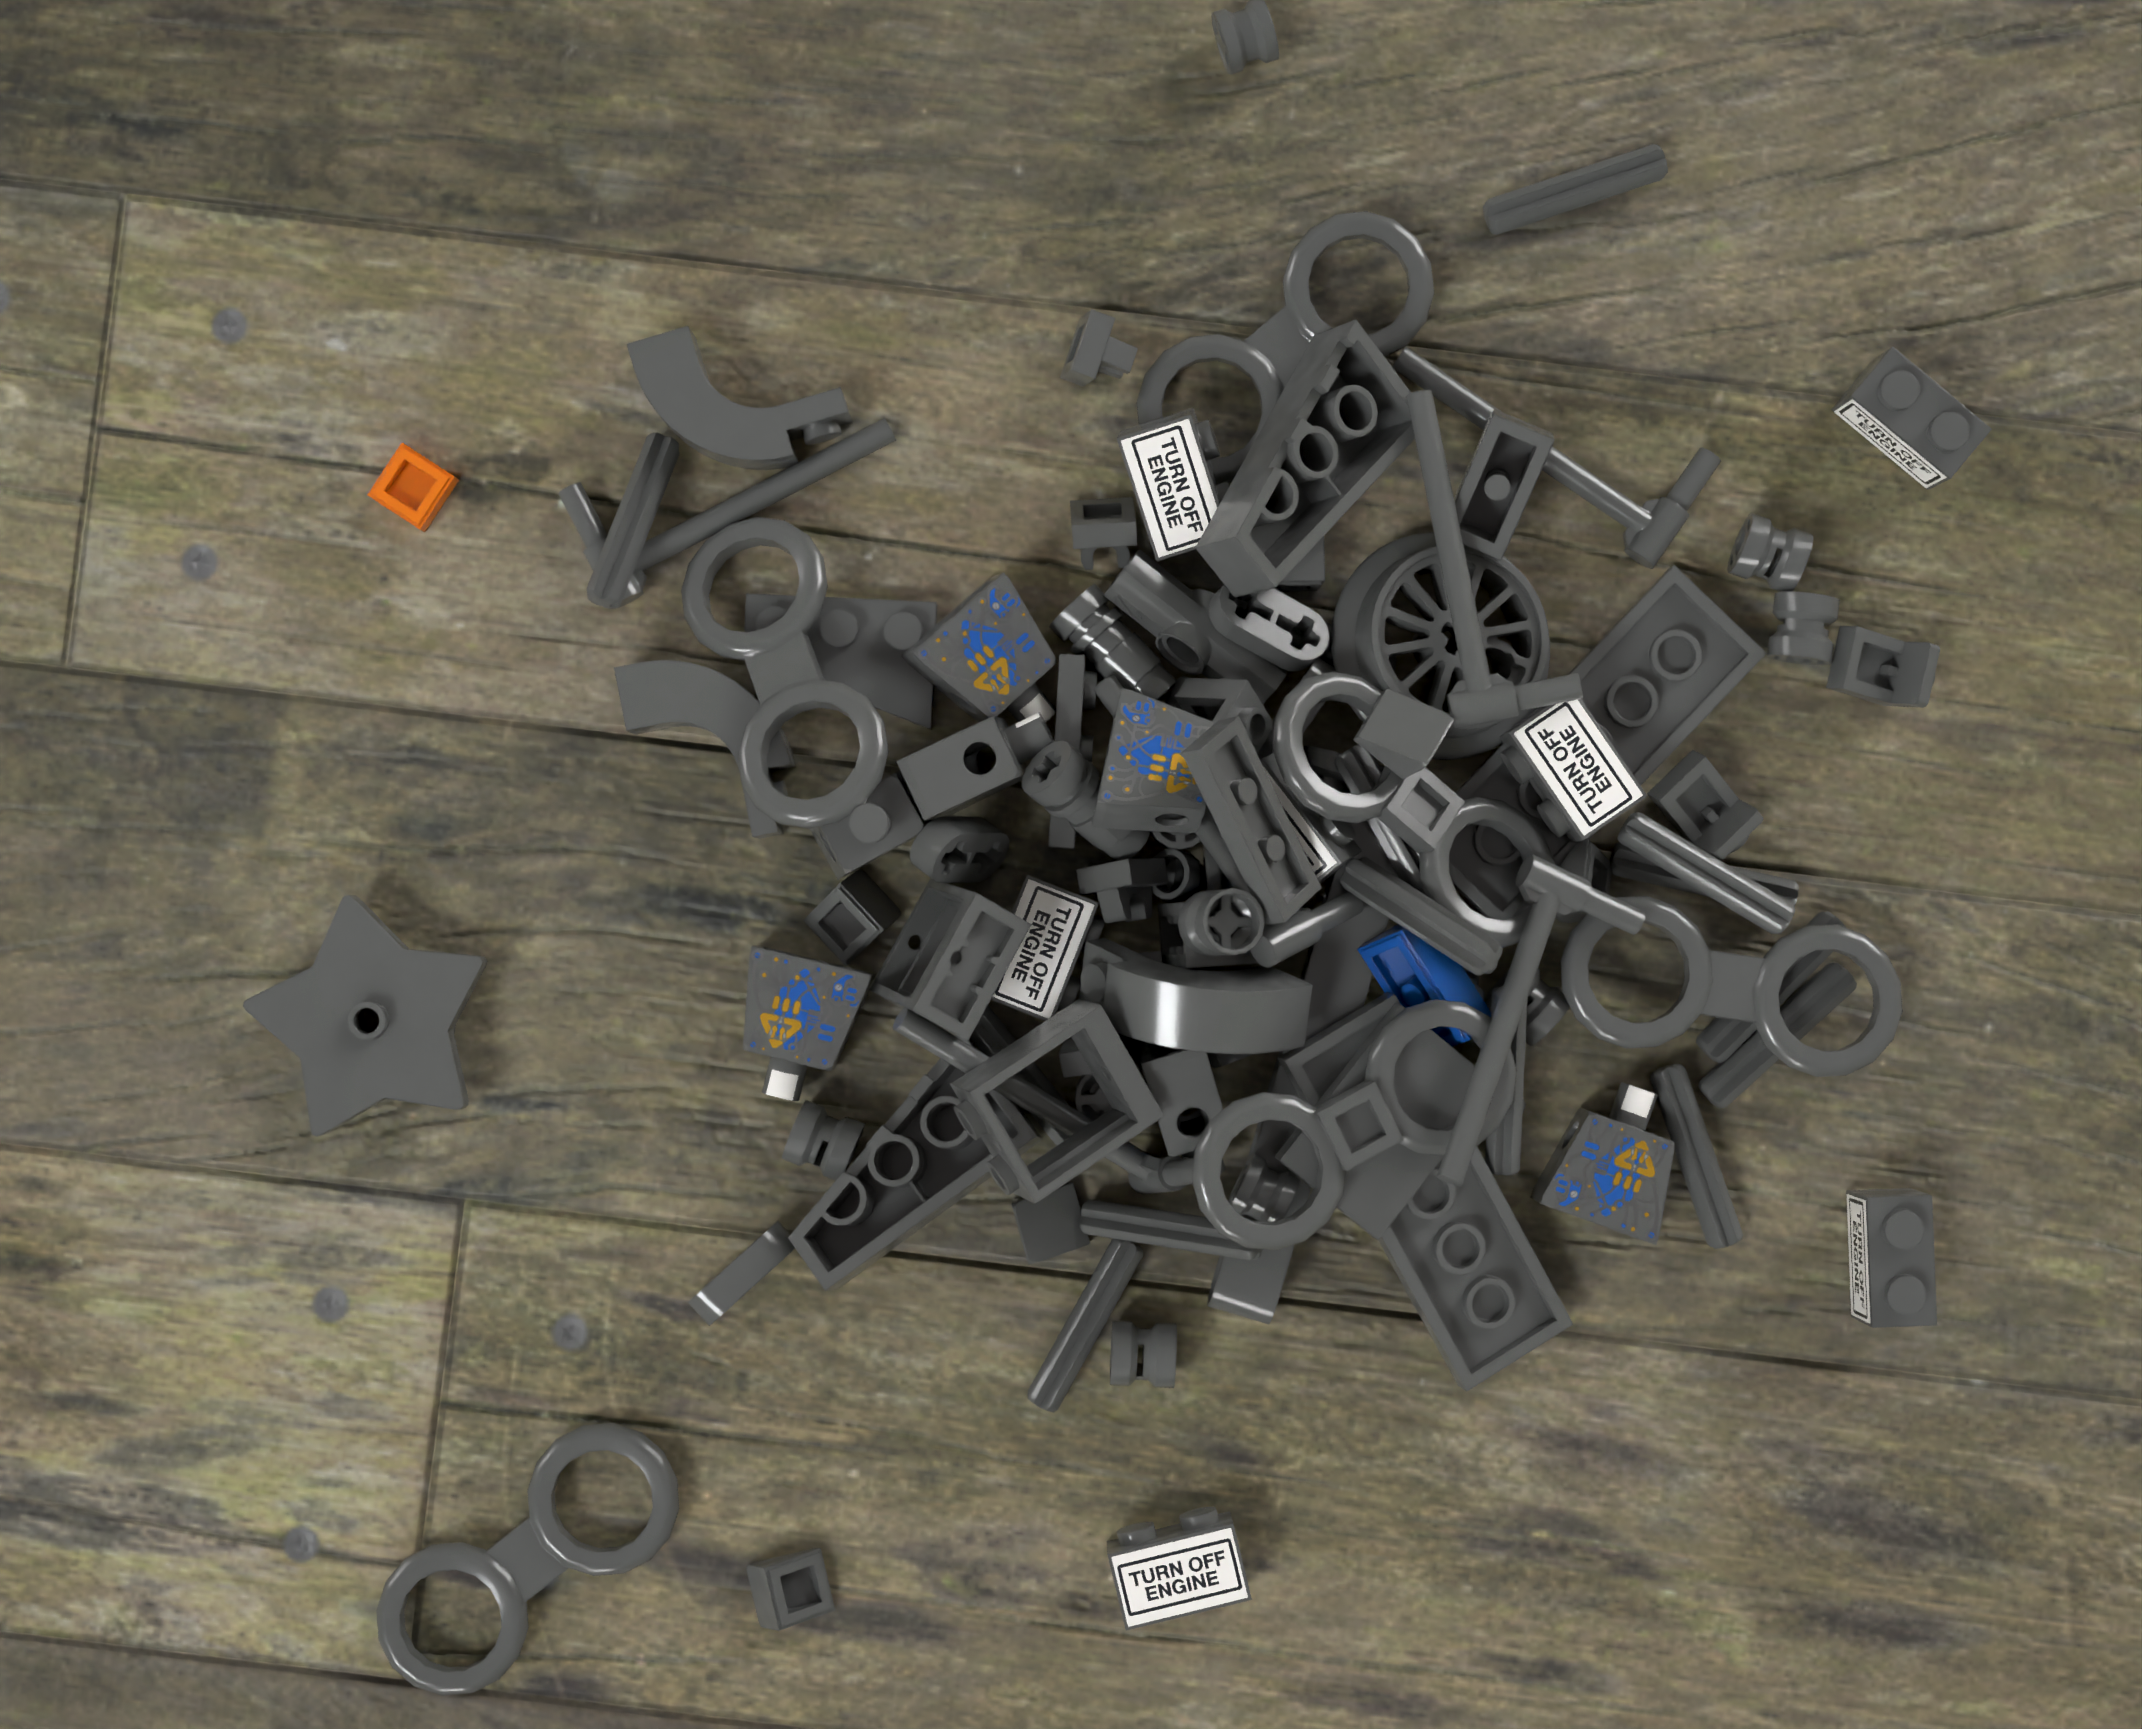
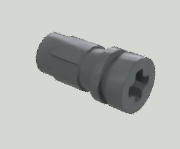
M1096 584L1091 585L1069 604L1049 627L1064 643L1070 640L1074 644L1070 650L1075 655H1085L1095 666L1094 670L1103 680L1115 675L1124 689L1159 700L1176 684L1177 680L1161 664L1159 657L1135 632L1132 633L1120 620L1124 614L1117 607L1110 609L1106 605L1110 600L1104 596L1103 591Z
M1066 741L1052 742L1040 750L1033 757L1022 777L1024 792L1039 805L1044 806L1046 811L1053 817L1059 819L1066 818L1072 828L1093 846L1103 850L1113 860L1120 861L1135 856L1147 842L1150 831L1105 829L1091 826L1101 782L1097 768L1089 760H1085L1082 754Z

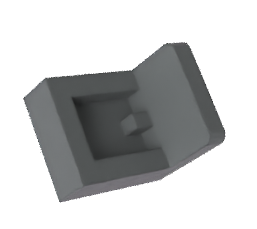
M1840 626L1826 688L1882 706L1924 708L1929 703L1931 689L1935 681L1940 647L1929 642H1904L1858 626Z
M1186 678L1175 695L1184 711L1215 723L1220 719L1239 716L1257 754L1273 728L1274 722L1248 680Z
M1692 750L1647 793L1682 838L1720 861L1742 847L1748 840L1750 833L1764 819L1755 807L1740 800L1707 757L1695 750Z

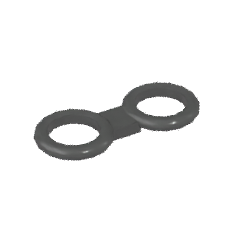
M1368 211L1336 214L1310 228L1291 251L1283 277L1285 307L1244 341L1221 334L1189 337L1163 351L1144 375L1136 402L1138 424L1141 425L1163 418L1162 404L1167 387L1181 371L1196 363L1219 361L1236 366L1251 378L1260 395L1262 416L1257 432L1244 448L1227 457L1210 459L1217 483L1225 481L1231 483L1313 336L1332 329V327L1320 319L1310 301L1308 281L1316 261L1325 250L1339 242L1362 238L1382 244L1398 257L1407 276L1408 296L1404 309L1391 325L1374 334H1368L1383 356L1387 357L1407 346L1426 323L1434 297L1432 265L1418 238L1395 219Z
M755 517L727 525L708 538L689 562L681 589L684 618L701 644L721 657L745 660L761 706L745 727L738 752L741 783L755 807L776 822L783 825L811 829L840 822L850 815L856 807L865 804L879 785L889 753L885 723L869 698L845 683L824 680L810 639L806 634L821 614L828 588L825 562L822 554L808 534L785 520ZM760 545L780 548L790 554L797 563L800 582L795 601L782 618L767 628L748 633L728 630L717 623L711 613L709 594L715 575L728 559L744 549ZM816 708L838 710L851 718L858 730L860 750L855 768L841 786L825 796L808 800L787 797L776 790L769 778L767 756L773 737L786 721L800 712Z
M1338 672L1324 673L1306 678L1284 697L1273 723V754L1283 781L1300 802L1328 820L1360 823L1377 817L1420 854V880L1427 897L1498 941L1502 948L1519 943L1532 905L1523 900L1521 908L1511 918L1505 920L1486 918L1470 909L1456 892L1449 874V852L1455 836L1464 827L1480 825L1491 827L1507 836L1520 852L1523 862L1530 854H1533L1555 864L1545 837L1529 817L1502 800L1472 797L1463 800L1426 767L1403 780L1384 765L1378 784L1369 792L1360 795L1342 793L1323 783L1309 766L1303 749L1302 727L1309 710L1317 703L1332 700L1348 703L1368 716L1383 690L1360 676Z
M1649 896L1616 897V899L1644 911V923L1660 928L1675 942L1683 958L1685 980L1678 1000L1665 1014L1649 1022L1631 1023L1612 1016L1598 1003L1589 985L1588 963L1594 945L1607 930L1615 926L1586 914L1570 932L1560 960L1562 991L1575 1018L1598 1039L1626 1049L1658 1047L1683 1035L1694 1021L1702 1015L1754 1023L1764 1045L1790 1068L1815 1077L1846 1076L1873 1063L1893 1041L1903 1012L1901 982L1888 955L1865 934L1837 924L1802 927L1780 938L1763 958L1709 950L1698 926L1674 905ZM1831 950L1848 956L1864 970L1872 987L1874 1008L1867 1028L1855 1042L1837 1051H1820L1804 1045L1789 1032L1780 1014L1779 990L1785 973L1797 959L1813 951Z
M1434 999L1405 1008L1382 1027L1367 1056L1365 1081L1323 1104L1314 1107L1294 1095L1268 1092L1233 1101L1209 1121L1195 1147L1191 1179L1200 1210L1219 1234L1245 1248L1279 1250L1306 1241L1329 1222L1343 1196L1346 1172L1398 1143L1416 1153L1444 1156L1454 1125L1442 1129L1423 1127L1408 1117L1398 1104L1393 1086L1395 1063L1408 1042L1420 1032L1439 1026L1459 1029L1471 1036L1481 1049L1492 1018L1465 1002ZM1511 1047L1476 1147L1500 1127L1513 1103L1517 1069ZM1265 1120L1286 1121L1301 1129L1312 1143L1318 1163L1316 1185L1307 1202L1291 1216L1274 1222L1251 1221L1238 1214L1225 1198L1220 1180L1222 1157L1232 1139L1247 1126Z
M618 1424L583 1425L557 1438L536 1463L527 1490L529 1517L486 1550L464 1542L432 1544L405 1558L386 1580L376 1610L378 1641L391 1667L414 1687L442 1696L474 1693L499 1680L518 1659L529 1628L527 1601L568 1568L592 1576L624 1574L651 1560L670 1538L680 1509L677 1477L664 1451L642 1432ZM609 1450L627 1456L643 1470L651 1486L653 1508L647 1526L637 1538L619 1547L597 1548L578 1541L564 1528L556 1512L555 1489L560 1473L571 1460L587 1452ZM458 1570L476 1576L491 1589L500 1606L501 1630L495 1647L486 1657L468 1666L447 1667L429 1661L414 1648L406 1632L404 1609L410 1591L421 1579L437 1571Z

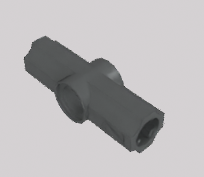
M1139 549L1108 587L1104 596L1157 637L1155 641L1157 650L1169 664L1188 674L1197 675L1202 673L1208 679L1248 680L1261 703L1264 704L1287 675V670L1279 668L1220 634L1211 623L1208 611L1210 600L1215 594L1204 589L1191 591Z

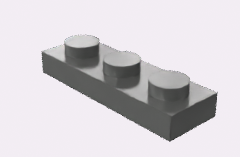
M1059 654L1055 742L1060 740L1068 742L1082 754L1085 760H1089L1092 763L1094 735H1081L1083 709L1095 710L1096 693L1094 688L1097 686V672L1085 671V655ZM1050 814L1049 849L1075 850V836H1083L1069 825L1066 818L1059 819Z
M1240 717L1220 719L1181 753L1250 894L1257 899L1263 910L1265 924L1285 923L1322 887Z

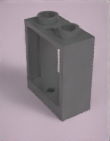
M930 878L869 990L902 1009L907 1008L947 1032L968 1041L1032 924L976 892L947 883L935 882ZM913 935L920 937V945L916 949H911L908 945V940Z
M1081 999L1067 1006L950 1084L960 1100V1103L954 1106V1111L960 1123L974 1140L981 1137L993 1156L992 1159L986 1162V1165L997 1185L1006 1195L1014 1192V1194L1034 1204L1164 1117L1103 1007ZM1072 1037L1112 1109L1026 1166L985 1094Z

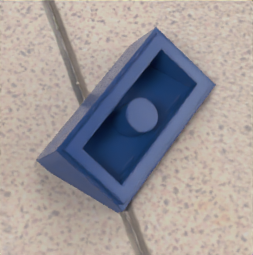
M1399 924L1362 944L1357 949L1384 993L1395 994L1400 1005L1408 1008L1434 999L1465 1002L1491 1017L1489 1008L1464 968ZM1439 1026L1431 1029L1452 1047L1472 1039L1471 1036L1457 1028Z

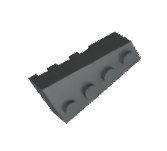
M1357 320L1313 336L1195 547L1234 597L1275 588L1415 439L1406 398L1411 391Z
M956 1036L957 1038L961 1039L962 1041L966 1042L967 1044L978 1050V1048L975 1046V1044L970 1038L968 1041H966ZM940 1058L928 1074H924L887 1123L878 1129L851 1166L838 1177L788 1237L825 1291L841 1288L992 1177L986 1162L992 1159L993 1156L981 1137L974 1140L967 1133L954 1111V1106L959 1104L960 1100L950 1084L966 1073ZM994 1090L985 1094L1020 1156L1043 1140L1019 1105Z

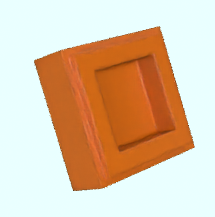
M401 443L367 496L421 531L426 532L459 482V479L404 443Z

